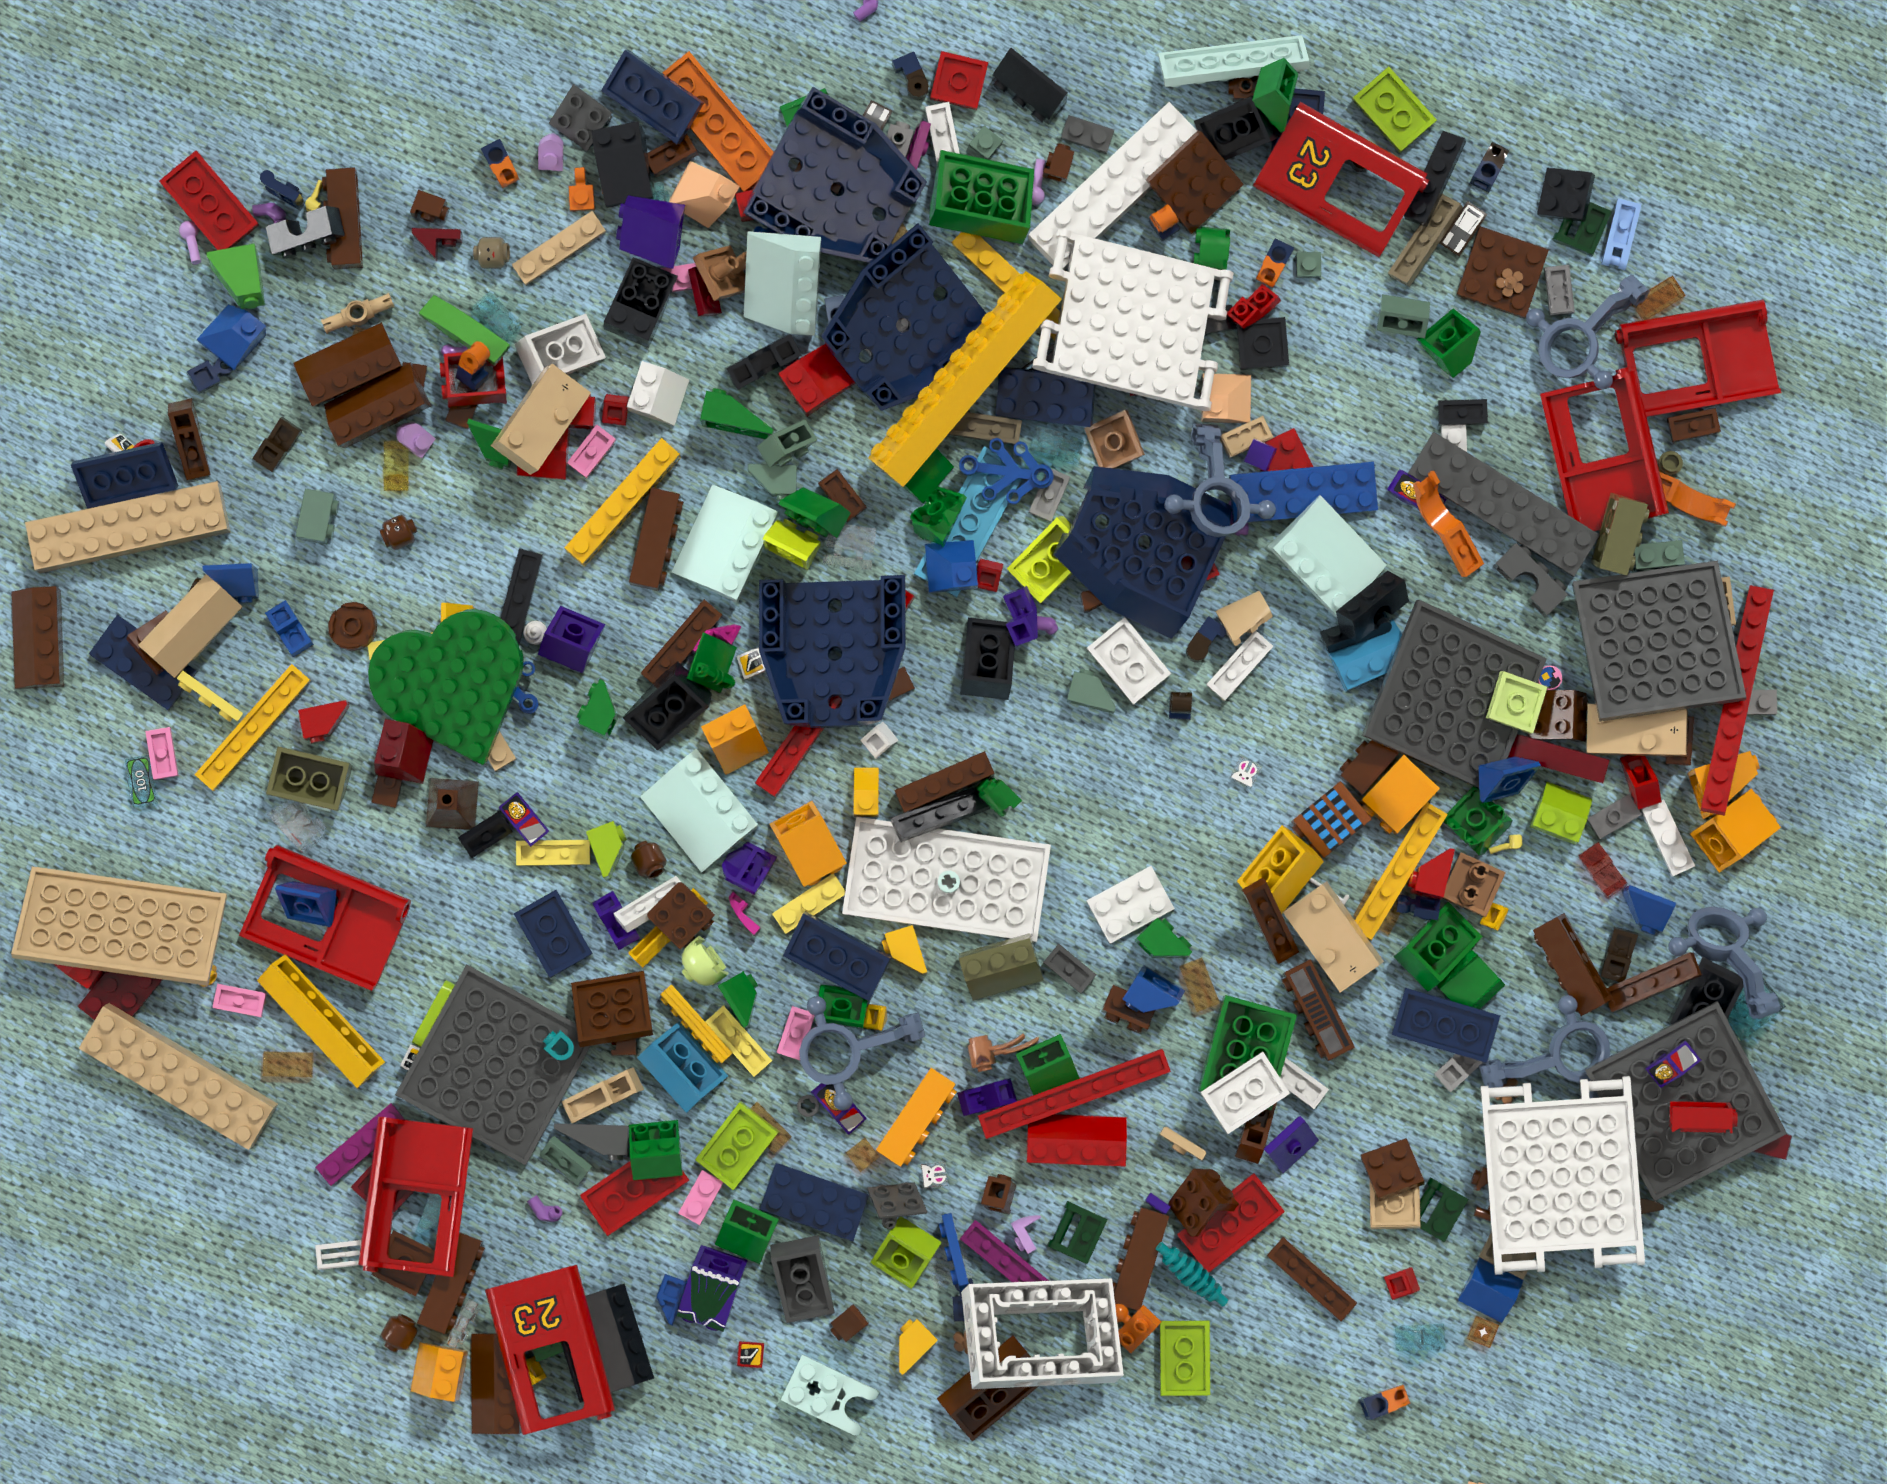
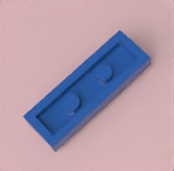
M952 1213L942 1215L943 1223H939L941 1237H947L949 1245L944 1247L947 1261H953L954 1270L950 1271L953 1285L958 1284L959 1290L963 1291L969 1283Z

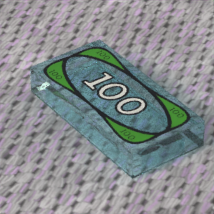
M149 755L125 759L133 808L158 804Z

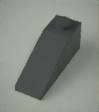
M554 1123V1129L602 1155H608V1160H623V1156H629V1126Z

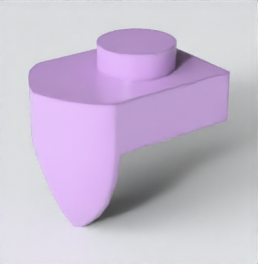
M551 133L540 140L538 146V170L563 171V140L558 135Z
M407 422L397 427V440L420 458L425 455L436 439L414 422Z
M1040 1215L1023 1217L1011 1223L1018 1236L1014 1241L1021 1252L1026 1250L1027 1254L1036 1250L1024 1227L1040 1219Z

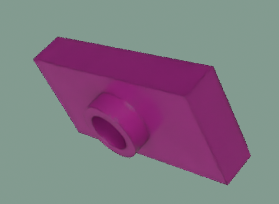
M925 121L917 124L906 158L916 170L921 156H925L929 145L926 139L931 123Z

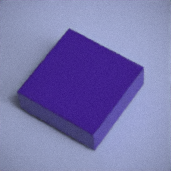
M1253 439L1244 462L1268 471L1277 448Z
M1149 1193L1145 1198L1146 1203L1162 1214H1166L1170 1209L1169 1205L1152 1193Z

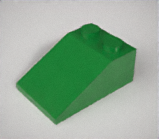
M713 388L712 392L706 391L700 417L702 427L760 439H767L774 433L773 429L733 397L726 395L727 391Z
M1447 902L1440 909L1438 920H1429L1393 957L1428 992L1441 983L1483 936Z

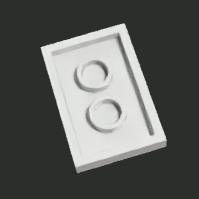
M1125 617L1087 647L1090 654L1132 705L1171 675V672Z
M1152 866L1086 901L1109 944L1175 909Z
M1261 1052L1200 1092L1227 1134L1290 1094L1264 1052Z

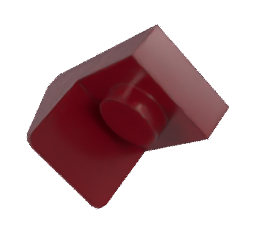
M412 228L414 238L436 261L438 259V243H442L444 247H456V243H462L463 240L461 229Z

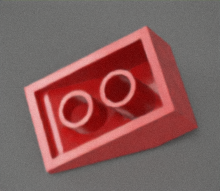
M826 344L798 359L778 373L779 379L806 417L855 384L831 354Z

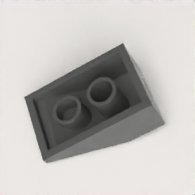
M819 1235L770 1245L771 1262L786 1323L834 1314L835 1310Z

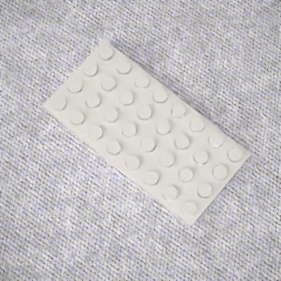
M856 817L842 914L1009 939L1030 933L1032 941L1037 942L1051 845L945 829H936L900 842L890 821ZM953 871L959 876L960 884L955 892L945 893L939 888L938 878L942 872ZM950 875L944 876L945 880H942V885H947L948 889L953 888L952 884H956L955 878L951 879Z

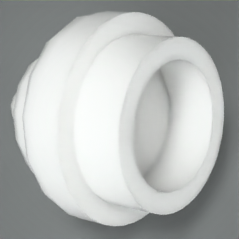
M531 621L524 627L523 636L529 644L540 645L547 627L540 621Z

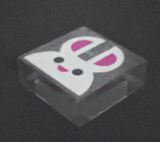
M1240 756L1229 779L1252 789L1262 766Z
M945 1161L921 1164L923 1189L948 1186Z

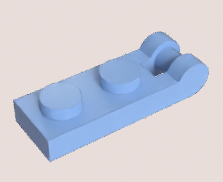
M1617 199L1601 265L1609 266L1611 264L1618 266V269H1626L1642 204ZM1613 248L1622 250L1621 257L1612 255Z

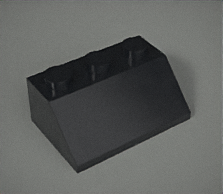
M1013 48L1008 50L992 75L993 86L1003 94L1008 92L1013 96L1012 101L1022 109L1024 107L1028 108L1032 112L1031 116L1041 124L1044 121L1049 125L1067 103L1068 92Z

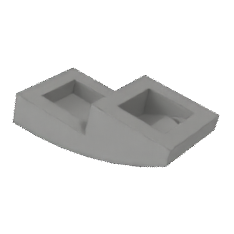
M1455 1054L1434 1074L1452 1092L1482 1064V1061Z

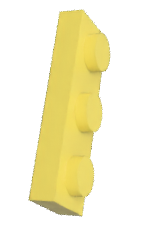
M183 670L176 677L180 680L178 686L188 693H191L192 690L201 695L198 698L199 701L209 708L214 704L221 709L218 714L229 722L232 719L238 721L243 715L241 711Z
M538 840L530 847L526 841H516V866L591 865L589 840Z
M831 874L772 913L784 933L787 934L797 927L805 911L815 916L845 896V890L835 874Z
M724 1005L705 1021L753 1077L772 1062L771 1058Z

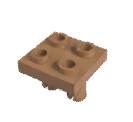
M731 245L699 253L693 257L697 269L714 301L745 293V273L743 270L746 269L747 251L736 257Z
M1460 852L1448 878L1445 894L1442 899L1485 918L1506 872Z

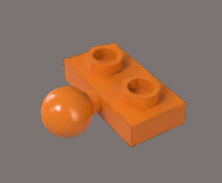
M1115 1304L1117 1322L1124 1323L1118 1330L1120 1344L1132 1353L1162 1321L1144 1305L1131 1317L1127 1307L1122 1304Z

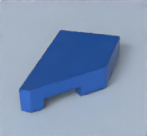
M665 1274L657 1294V1300L669 1325L673 1326L687 1281Z

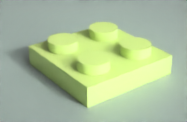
M1500 671L1486 718L1532 734L1547 687Z

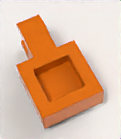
M584 167L575 168L576 186H569L570 211L595 210L593 185H586Z

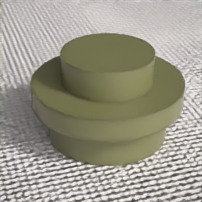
M1667 451L1660 456L1658 466L1662 473L1671 476L1677 474L1682 469L1683 460L1677 452Z

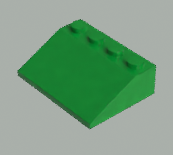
M940 150L930 204L929 225L1023 245L1030 229L1034 169Z
M1224 995L1198 1091H1203L1261 1052H1264L1278 1076L1281 1077L1297 1014Z

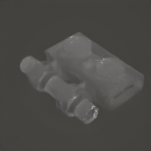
M845 524L837 538L828 534L825 548H833L834 556L824 554L823 564L832 565V568L839 569L840 566L854 568V571H861L862 569L871 570L872 561L863 560L864 553L874 554L877 529ZM842 550L856 551V557H841Z
M468 1298L446 1341L450 1347L456 1349L458 1343L463 1345L469 1331L465 1330L470 1321L474 1323L480 1312V1309L477 1308L478 1301Z

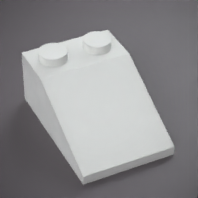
M587 314L526 335L514 344L532 385L543 369L550 364H554L569 375L606 358Z

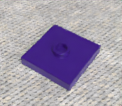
M1298 1116L1264 1150L1282 1173H1285L1319 1139L1301 1116Z

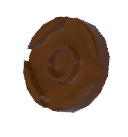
M357 602L345 603L332 613L328 623L329 635L333 642L344 650H361L367 647L375 638L377 619L374 613L364 604Z

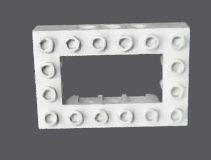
M1112 1279L969 1284L961 1292L972 1389L1115 1383L1124 1376ZM1083 1311L1088 1353L1076 1356L1058 1354L1053 1357L1034 1355L1030 1358L1008 1356L999 1363L998 1348L1000 1347V1342H997L995 1327L997 1317H994V1315Z

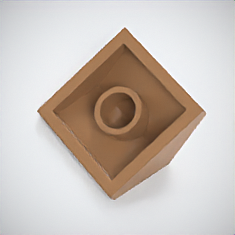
M1128 410L1121 411L1093 424L1091 427L1084 428L1099 467L1116 469L1145 455Z

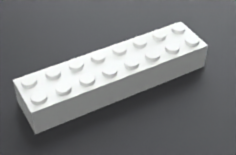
M1168 102L1028 235V240L1053 265L1058 242L1056 238L1058 229H1067L1072 233L1099 239L1152 189L1146 179L1197 130ZM1067 242L1062 268L1064 271L1069 268L1073 243Z

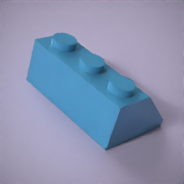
M1393 619L1389 620L1392 629L1388 633L1328 653L1345 693L1386 675L1402 636L1400 629Z
M680 1021L652 1042L637 1057L686 1113L728 1077L725 1071Z

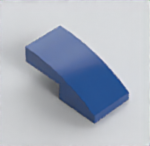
M286 600L265 612L292 657L314 645Z

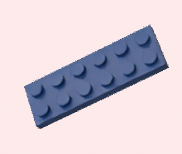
M1374 461L1229 475V479L1239 484L1246 492L1250 504H1259L1264 500L1272 501L1275 504L1276 512L1272 518L1263 519L1258 514H1250L1247 522L1297 518L1319 495L1338 514L1378 510ZM1231 498L1232 520L1234 524L1237 520L1238 511L1236 504Z

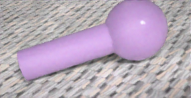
M1036 159L1032 205L1041 204L1045 197L1044 191L1041 188L1046 162L1043 159Z
M185 221L180 225L179 233L187 241L191 263L196 265L201 263L196 241L199 228L193 221Z

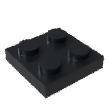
M1547 168L1537 215L1540 217L1585 222L1595 174L1592 172Z
M1285 317L1259 319L1244 329L1236 323L1240 370L1289 367Z

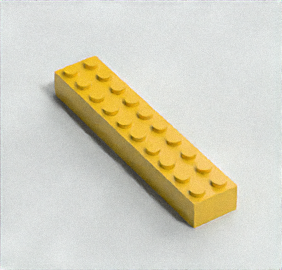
M1025 271L1023 274H1020L1014 280L1012 288L1000 296L995 308L984 315L979 327L968 334L963 346L952 353L947 365L936 372L934 380L930 385L920 391L918 399L914 404L904 410L903 417L898 423L888 429L887 436L882 442L877 443L872 448L868 459L904 487L1062 299L1043 281Z

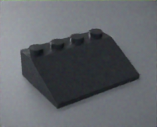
M625 1283L586 1295L611 1393L654 1379ZM561 1341L579 1402H584L569 1344L566 1341Z

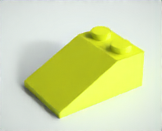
M1064 516L1056 517L1007 568L1024 587H1028L1029 592L1039 603L1047 599L1073 575L1053 555L1062 534L1069 533L1072 526Z
M784 519L783 522L776 520L762 538L764 548L808 570L821 546V541L817 540L819 536L808 530L805 533L797 530V525L787 519Z

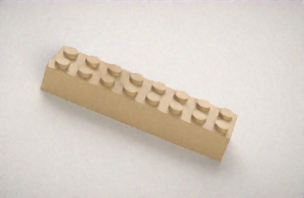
M218 481L25 522L34 570L38 573L231 533L222 487Z
M110 1003L102 1007L79 1047L80 1050L248 1150L255 1145L278 1106V1103Z

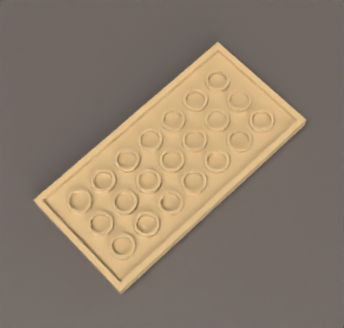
M32 866L11 955L14 959L208 986L227 894Z

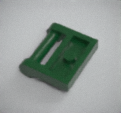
M1589 202L1586 221L1580 222L1574 239L1567 236L1573 220L1563 219L1558 233L1554 234L1552 240L1592 257L1612 211Z
M1430 1177L1426 1183L1428 1186L1420 1199V1219L1435 1192L1438 1190L1443 1194L1427 1223L1420 1220V1229L1445 1242L1469 1199Z
M1067 1201L1064 1206L1066 1208L1053 1239L1049 1240L1047 1246L1088 1264L1108 1219ZM1077 1213L1082 1217L1068 1247L1061 1245L1073 1216Z

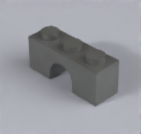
M1515 543L1493 567L1509 583L1520 575L1532 577L1536 583V591L1528 599V602L1545 618L1568 595L1565 592L1567 588L1560 580L1556 579L1554 581L1548 575L1549 570L1543 563H1536L1530 557L1532 553L1526 546H1519Z

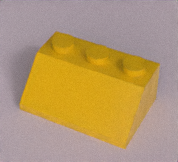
M1281 825L1237 882L1244 889L1259 879L1264 878L1282 914L1324 861L1312 847L1287 827Z

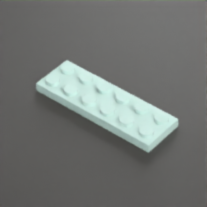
M1302 35L1158 53L1165 87H1179L1194 83L1203 84L1218 80L1227 81L1242 77L1252 78L1259 75L1261 67L1285 58L1297 72L1310 69L1309 58Z

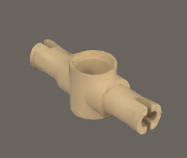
M387 293L370 301L368 299L352 301L346 308L341 309L340 313L321 319L326 334L345 326H362L369 319L375 317V314L395 306L390 294ZM362 308L364 310L363 316L358 319L353 318L352 312L354 309Z

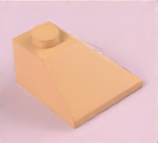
M690 161L669 202L684 204V214L709 228L729 208L740 186L721 174Z
M1204 373L1202 374V385H1203ZM1214 374L1210 401L1212 402L1211 410L1202 411L1201 422H1250L1251 375Z

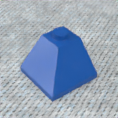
M228 304L197 338V341L235 370L266 336V325L248 311Z
M974 540L946 542L944 547L937 543L925 544L929 593L978 589Z
M252 563L202 566L203 571L234 599H238V603H252L253 599L259 598L258 569Z
M1631 885L1625 887L1622 894L1636 925L1642 926L1641 931L1650 935H1655L1656 932H1663L1676 903Z
M1143 965L1123 1000L1126 1001V1005L1136 1012L1140 1010L1144 1013L1178 1005L1185 990Z

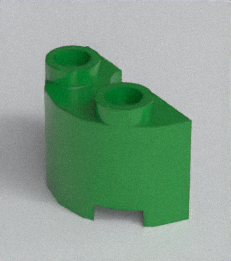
M1210 227L1196 229L1195 243H1199L1200 248L1199 253H1194L1193 263L1218 270H1227L1230 229Z
M992 777L989 780L985 778L977 786V790L980 792L979 797L1000 817L1006 814L1004 811L1006 808L1011 806L1014 809L1022 801L1002 780H996Z

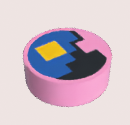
M1555 666L1543 667L1538 684L1546 686L1547 690H1554L1559 687L1562 682L1561 671Z

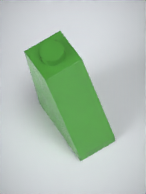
M255 243L206 252L212 271L241 309H254L265 305L260 261Z

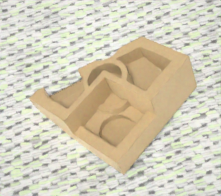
M1260 591L1215 611L1234 646L1241 643L1239 637L1245 632H1255L1261 624L1273 617Z

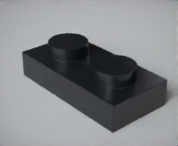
M1487 399L1438 400L1437 402L1438 426L1488 424Z
M500 811L460 835L458 839L469 856L473 858L513 831Z

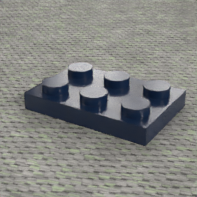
M557 890L514 913L549 978L593 954Z

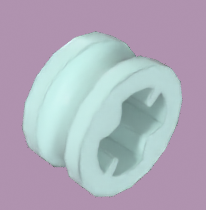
M944 871L939 875L938 886L943 892L952 893L958 889L960 879L955 872ZM950 875L951 879L955 878L956 884H952L954 887L948 889L947 885H942V880H945L944 876Z

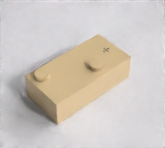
M554 364L548 365L540 373L491 446L530 475L539 470L591 392Z
M1588 704L1587 754L1687 757L1688 709L1599 722L1596 704Z
M1327 881L1283 912L1340 993L1384 962Z

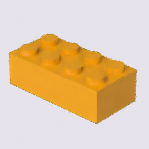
M930 1068L876 1151L899 1167L903 1163L908 1166L916 1154L912 1151L917 1143L922 1145L929 1135V1132L926 1131L931 1122L936 1124L943 1114V1111L940 1110L943 1103L949 1104L957 1093L953 1089L956 1084L933 1068Z

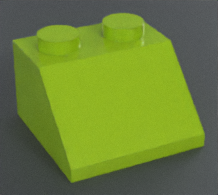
M1546 782L1529 827L1576 845L1579 843L1587 822L1593 799Z
M614 821L586 831L600 871L606 881L611 879L625 848L623 842L627 840L621 825L617 826Z
M901 1216L897 1219L895 1227L890 1230L870 1263L912 1289L942 1242Z

